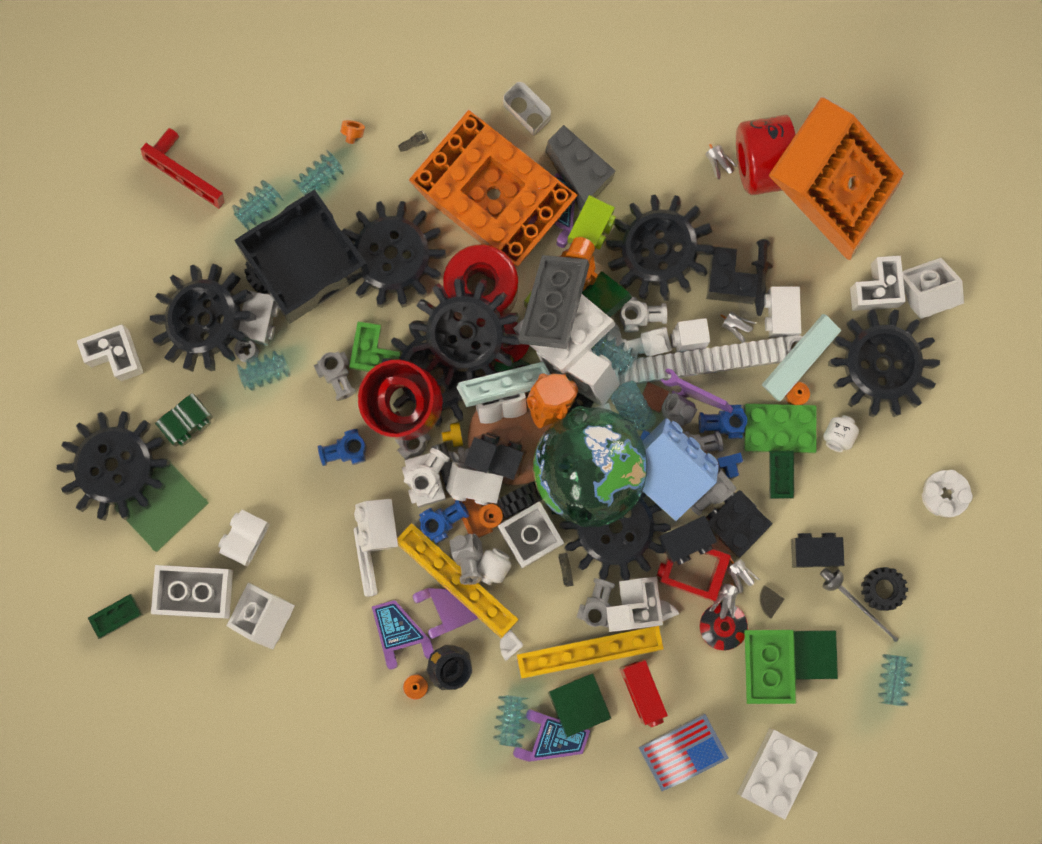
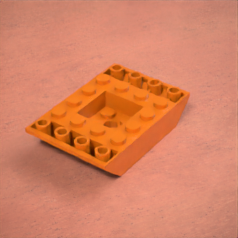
M822 97L769 174L770 178L847 260H851L899 187L904 175L901 169L853 114ZM851 178L852 186L849 188L848 183Z
M470 110L464 114L409 179L410 183L429 203L481 244L493 246L503 251L516 267L520 266L578 197L576 193ZM497 189L501 194L499 198L492 200L487 196L488 191ZM535 215H537V219H536V221L534 222V224H529V225H528V223L530 222V220H531Z

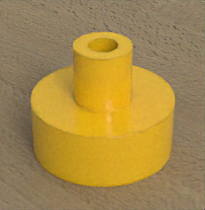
M459 422L451 423V431L442 432L443 442L452 440L454 447L463 446Z

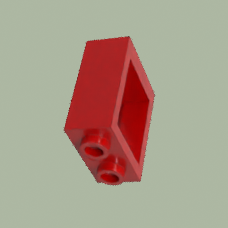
M714 549L704 553L717 558L706 591L668 578L673 563L670 564L668 557L666 562H661L656 575L660 577L658 583L714 602L717 599L731 555Z
M641 659L619 668L640 722L644 725L648 724L650 727L664 723L663 718L667 717L668 714L646 660Z

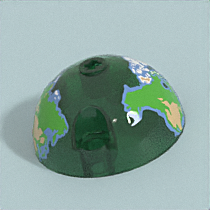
M577 406L567 413L566 417L562 420L557 419L540 438L533 458L534 481L542 499L559 517L582 527L604 526L625 516L640 498L647 477L646 451L636 429L621 415L604 408ZM586 413L587 418L583 421V415ZM588 511L592 514L590 521L587 518Z

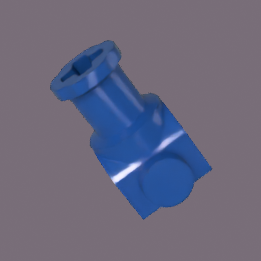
M730 405L733 408L731 413L724 410L719 411L718 414L699 412V433L719 431L720 434L728 435V439H743L744 428L747 425V416L744 413V409H742V405ZM735 416L739 418L741 422L740 427L735 428L731 426L729 422L730 417Z
M358 429L344 432L345 436L337 439L335 444L324 447L322 445L317 446L322 466H326L328 462L339 459L342 462L350 460L352 465L366 462L365 453L367 447L364 440L360 437ZM353 441L361 443V449L356 453L349 451V445Z
M455 500L453 505L444 510L439 508L433 511L432 508H429L419 514L420 528L426 536H429L431 540L438 544L448 538L447 533L453 528L455 522L463 517L468 518L470 515L464 503ZM433 519L438 522V529L434 533L429 529V523Z

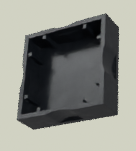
M315 189L287 206L274 218L260 223L234 240L239 251L289 324L369 273L366 261L349 237L337 226L332 213Z

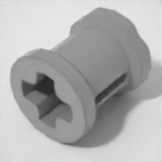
M251 340L249 343L238 341L234 346L235 355L242 362L253 363L257 360L259 350ZM245 347H248L250 352L247 356L243 350Z

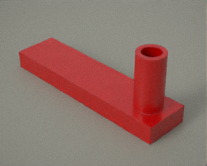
M168 128L154 146L148 143L142 146L140 150L145 161L218 209L224 204L223 192L165 155L179 138L178 133L173 129Z

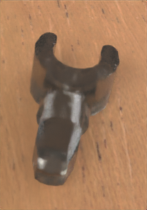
M422 130L415 133L410 139L400 143L398 148L400 152L408 151L413 147L428 143L429 139Z

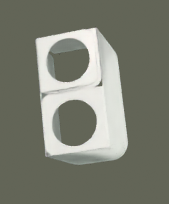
M515 83L504 94L503 106L533 136L551 120L550 108L525 83ZM523 98L527 103L526 110L522 113H516L511 108L513 99ZM533 113H537L543 118V122L536 129L531 128L527 124L528 116Z

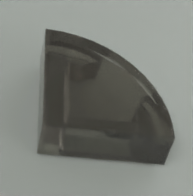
M561 553L558 559L563 584L565 587L574 586L568 554Z
M763 585L759 601L762 611L769 619H772L784 598Z

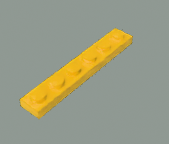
M412 523L397 538L399 547L501 639L518 622L519 619L479 583L473 585L461 584V567Z
M659 626L521 653L517 654L522 679L664 650Z

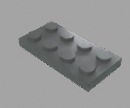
M542 255L518 338L520 344L567 349L590 265L588 259Z

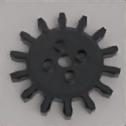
M656 194L651 195L650 204L652 211L644 214L641 213L640 208L635 203H631L629 205L630 210L636 219L630 225L622 220L615 219L614 221L615 227L625 233L623 240H606V246L609 250H622L623 254L622 257L608 262L611 271H616L627 266L630 271L622 277L619 283L626 289L636 279L642 281L638 295L644 300L649 295L651 286L657 285L660 286V294L664 301H668L670 298L669 284L676 281L680 283L681 288L685 292L689 293L692 291L691 286L684 276L690 270L705 277L708 274L707 269L702 264L696 262L697 256L715 255L713 245L698 244V238L713 232L710 223L693 228L691 223L699 217L701 211L695 205L686 215H680L678 211L682 201L677 195L673 197L669 210L660 209L661 203ZM664 233L663 238L658 239L656 238L657 234ZM660 244L668 247L663 255L655 253L656 247ZM681 245L682 249L680 251L674 250L676 246ZM644 251H650L647 257L642 256ZM662 264H668L666 269H660Z
M379 201L376 204V211L379 215L378 219L370 222L361 211L356 213L358 222L364 227L359 234L350 229L343 228L342 230L351 241L355 242L354 246L366 261L369 273L362 277L364 282L357 288L356 295L361 299L373 287L379 290L376 298L377 306L383 308L386 303L387 293L397 292L398 302L403 308L407 307V298L404 290L414 287L418 295L423 298L427 296L425 286L419 282L423 275H427L435 280L441 279V273L437 269L429 267L428 264L429 259L446 258V252L444 249L428 248V242L441 236V231L439 227L433 228L426 233L420 230L419 227L427 218V213L424 210L419 212L411 222L404 218L407 212L404 201H400L396 216H386V208L382 201ZM396 232L399 234V237L391 239L390 235ZM378 245V251L372 252L370 250L371 246ZM389 247H394L398 250L397 256L393 259H389L384 255L385 250ZM405 252L412 254L409 259L403 257ZM390 264L392 268L390 271H384L383 266Z
M212 264L208 279H202L201 269L196 265H190L192 281L184 284L183 280L172 275L170 280L177 289L172 298L162 293H157L155 296L161 303L168 305L165 314L150 315V321L159 325L165 324L166 328L165 332L152 338L153 342L159 346L165 345L170 341L174 344L164 358L174 363L183 351L187 352L183 368L190 372L194 371L198 356H203L204 367L211 372L216 370L214 354L220 351L225 358L233 362L236 357L228 346L232 340L236 338L238 341L245 343L250 341V338L244 332L238 331L240 321L249 322L256 320L255 314L250 311H240L239 306L253 297L252 293L247 289L235 295L231 292L241 280L233 272L222 285L219 284L222 268L217 264ZM211 301V306L206 308V304ZM205 314H209V323L206 325H202V316ZM195 318L194 323L190 325V320ZM209 333V336L204 340V336Z
M459 276L454 281L456 294L450 297L447 295L444 287L438 283L432 289L440 304L435 307L428 301L421 299L416 305L430 317L428 322L415 320L410 323L409 329L424 331L427 340L419 341L412 348L413 352H422L430 349L435 357L427 363L425 370L430 372L439 363L448 367V372L445 375V384L450 385L455 379L456 371L466 372L467 381L475 379V371L483 369L486 376L497 373L491 364L494 358L509 367L514 361V358L502 351L501 348L503 343L511 345L520 344L518 340L519 335L505 333L504 327L506 324H512L519 318L518 312L501 316L497 307L503 304L507 295L502 292L492 302L483 298V293L486 290V280L482 279L477 284L475 293L471 294L465 292L464 279L462 276ZM455 312H460L462 319H457ZM478 318L485 319L486 324L480 325ZM469 325L473 330V335L471 337L463 336L460 331L461 326ZM450 335H456L458 340L456 342L451 341ZM473 341H479L481 347H474Z
M875 309L867 312L870 328L863 330L858 322L852 318L846 325L856 338L850 342L843 337L837 336L832 342L837 347L847 351L845 358L836 357L828 361V366L844 367L847 375L844 378L838 379L833 384L834 388L840 389L847 384H851L854 387L856 393L849 399L848 405L850 407L858 404L863 396L871 399L869 416L875 417L878 414L880 402L886 401L889 403L890 412L893 417L901 415L898 398L902 396L906 397L909 403L916 408L922 402L912 389L919 385L924 389L932 390L936 385L932 380L921 376L923 368L933 369L940 365V360L923 359L921 352L922 349L929 348L935 342L934 338H925L917 343L912 334L918 329L920 321L917 319L908 324L906 330L897 327L899 310L895 309L888 316L887 325L879 324ZM878 345H882L885 348L883 353L878 351ZM877 359H886L888 369L885 371L878 369L876 365ZM862 361L868 363V369L862 368ZM895 361L901 363V369L895 368ZM878 378H883L885 380V385H880L878 383Z
M409 329L415 339L409 345L393 337L391 343L396 349L403 352L400 360L408 361L425 370L429 362L428 357L432 354L431 350L426 349L422 352H413L412 348L419 341L427 340L426 335L422 336L419 331ZM450 335V340L456 342L457 336ZM473 341V346H476L479 341ZM383 358V359H382V362L389 361V360H393V359H391V358ZM439 363L437 367L443 370V376L436 381L439 386L445 387V392L442 394V410L451 408L454 417L461 422L464 420L458 404L463 399L457 389V385L459 382L466 381V372L457 371L455 379L450 385L445 384V375L448 372V367ZM402 388L404 394L392 404L396 410L402 408L408 401L416 404V398L409 388ZM441 414L435 424L436 427H441L443 421Z
M122 411L119 416L118 426L109 427L108 417L103 412L97 413L100 430L91 433L89 428L79 422L76 425L78 432L85 438L80 446H76L72 442L63 441L61 446L68 452L75 453L74 463L58 464L57 470L63 473L74 472L76 480L66 484L61 490L64 494L68 495L82 489L85 495L78 501L75 507L81 512H84L95 499L100 502L97 511L98 519L106 521L109 506L118 505L121 518L127 520L130 519V510L127 502L136 498L139 505L149 509L151 507L150 501L142 492L148 485L156 490L165 489L166 486L160 480L153 479L152 474L155 468L165 469L170 467V462L162 458L153 460L151 452L161 448L166 443L161 437L154 438L148 443L142 440V437L151 427V424L145 419L132 432L127 430L130 422L129 413ZM106 445L107 451L100 453L101 446ZM125 452L130 453V457L127 460L122 458ZM112 458L117 459L118 467L114 471H108L106 469L107 461ZM94 468L99 469V473L96 476L92 475ZM117 475L122 476V480L119 483L114 481Z
M601 473L600 481L605 478L604 475L606 474ZM585 481L580 483L581 491L588 498L586 502L581 505L575 500L567 499L564 503L569 509L579 513L576 522L566 520L560 523L559 528L564 530L575 529L578 536L577 540L568 542L564 546L565 552L574 551L582 546L587 554L579 562L578 568L580 570L586 569L593 559L601 562V568L598 572L599 579L606 580L608 577L610 565L619 566L620 576L623 581L630 580V572L627 565L634 560L645 572L650 571V564L642 554L647 548L655 553L664 554L665 551L662 545L652 541L654 531L667 532L671 530V525L654 523L652 514L663 509L656 503L648 507L643 500L646 494L641 489L636 494L629 491V487L613 494V502L608 507V503L599 502V499L595 497V492L590 484ZM626 508L631 510L629 518L623 515V510ZM600 511L607 512L608 516L605 520L599 518ZM614 519L622 523V530L619 533H613L609 529V524ZM628 532L632 533L634 536V539L631 542H628L625 539V535ZM603 535L609 536L610 541L608 544L602 543L601 537Z

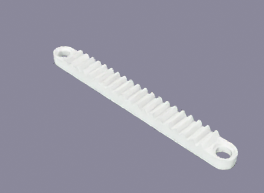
M803 336L771 338L702 350L697 349L627 361L622 360L612 362L611 366L616 372V377L620 384L618 387L661 381V379L669 380L671 374H667L665 372L666 369H672L679 378L778 364L792 350V343L799 342Z

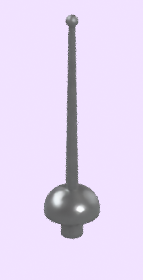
M824 568L820 572V575L826 580L822 586L825 590L834 591L839 589L891 636L894 642L898 641L897 637L888 631L842 586L844 576L840 570L832 573L829 569Z

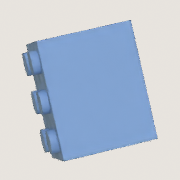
M665 418L636 447L637 452L643 458L646 457V477L642 487L640 485L639 488L675 521L717 483L719 465L716 458L710 453H704L700 449V444L694 438H688L683 433L681 426L675 421L671 422Z

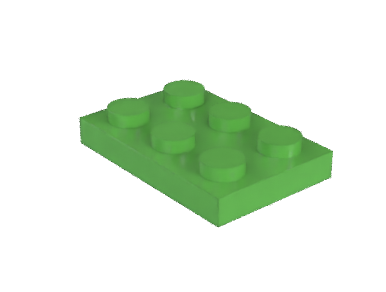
M744 405V413L747 416V425L744 428V452L793 450L794 453H816V405Z
M745 630L747 704H796L794 630Z

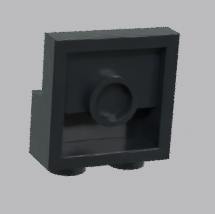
M738 490L723 501L725 504L719 510L715 507L706 518L709 520L708 524L713 534L740 558L773 523L756 508L757 506L741 490Z

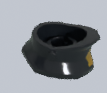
M444 645L432 652L426 670L434 686L441 690H456L463 687L472 674L469 653L455 645Z

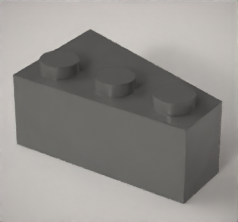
M565 125L548 140L545 152L558 174L562 176L567 187L578 195L575 200L581 211L589 195L596 198L612 181L615 170Z

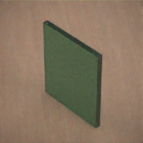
M168 460L170 467L165 469L156 468L152 474L153 479L160 480L166 486L165 489L156 490L148 485L142 492L150 501L151 507L149 509L139 505L136 498L127 502L130 510V519L126 521L155 552H158L209 504L208 500L194 488L170 460ZM116 505L114 508L116 512H119L118 505Z

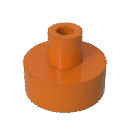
M344 120L342 121L340 132L346 136L347 143L354 144L355 138L363 137L365 126L357 121Z
M797 382L785 395L786 401L790 405H803L810 397V390L806 384Z
M487 504L479 512V520L487 528L497 527L503 521L504 515L498 505Z
M412 675L405 680L403 689L409 698L420 699L427 693L428 683L424 677Z

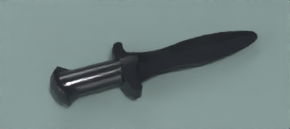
M760 239L756 242L758 245V260L751 263V265L756 266L757 274H759L755 299L758 316L762 315L765 305L766 273L768 269L773 268L772 264L767 262L770 242L766 239Z

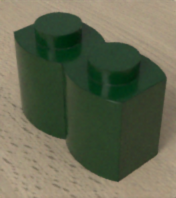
M191 393L158 419L155 424L173 446L177 447L180 445L182 447L192 440L191 435L195 431L199 430L201 432L211 424L210 420L213 416L199 398Z

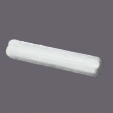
M355 527L354 536L364 595L366 597L375 596L378 592L371 551L361 552V546L358 543L359 530L358 527Z

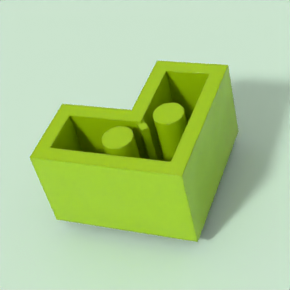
M589 195L568 236L567 243L571 244L576 237H583L590 240L594 244L595 249L600 250L606 239L604 234L609 235L614 226L616 216L613 213L615 207Z

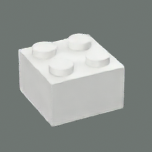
M540 501L498 525L499 531L522 569L564 544Z

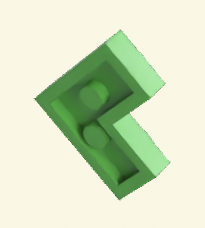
M357 322L350 369L369 372L376 365L382 363L383 358L400 359V352L378 348L381 325Z

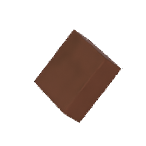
M647 382L638 405L660 413L669 391Z

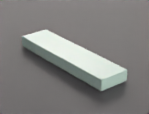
M822 314L763 382L762 386L776 400L781 401L841 332V329L827 315Z
M540 362L459 382L457 389L466 407L531 391L539 375L542 373L550 375V372L545 363Z

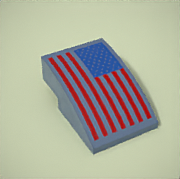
M704 713L638 747L661 791L678 785L729 759Z

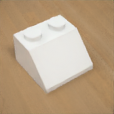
M942 258L902 271L905 295L910 307L920 319L964 304L963 282Z
M247 583L227 627L249 640L273 650L295 605L251 583Z

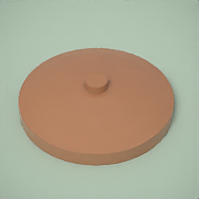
M524 392L527 408L525 414L515 418L503 417L497 422L484 424L480 423L476 410L469 425V449L474 437L490 432L500 436V441L505 443L514 441L523 445L522 449L527 451L518 478L512 480L504 476L502 484L517 486L534 482L533 458L535 449L547 429L552 428L548 439L544 441V444L546 443L545 452L542 454L541 450L539 465L544 460L541 478L555 465L561 452L563 433L560 421L543 428H538L532 419L531 411L527 405L529 392Z

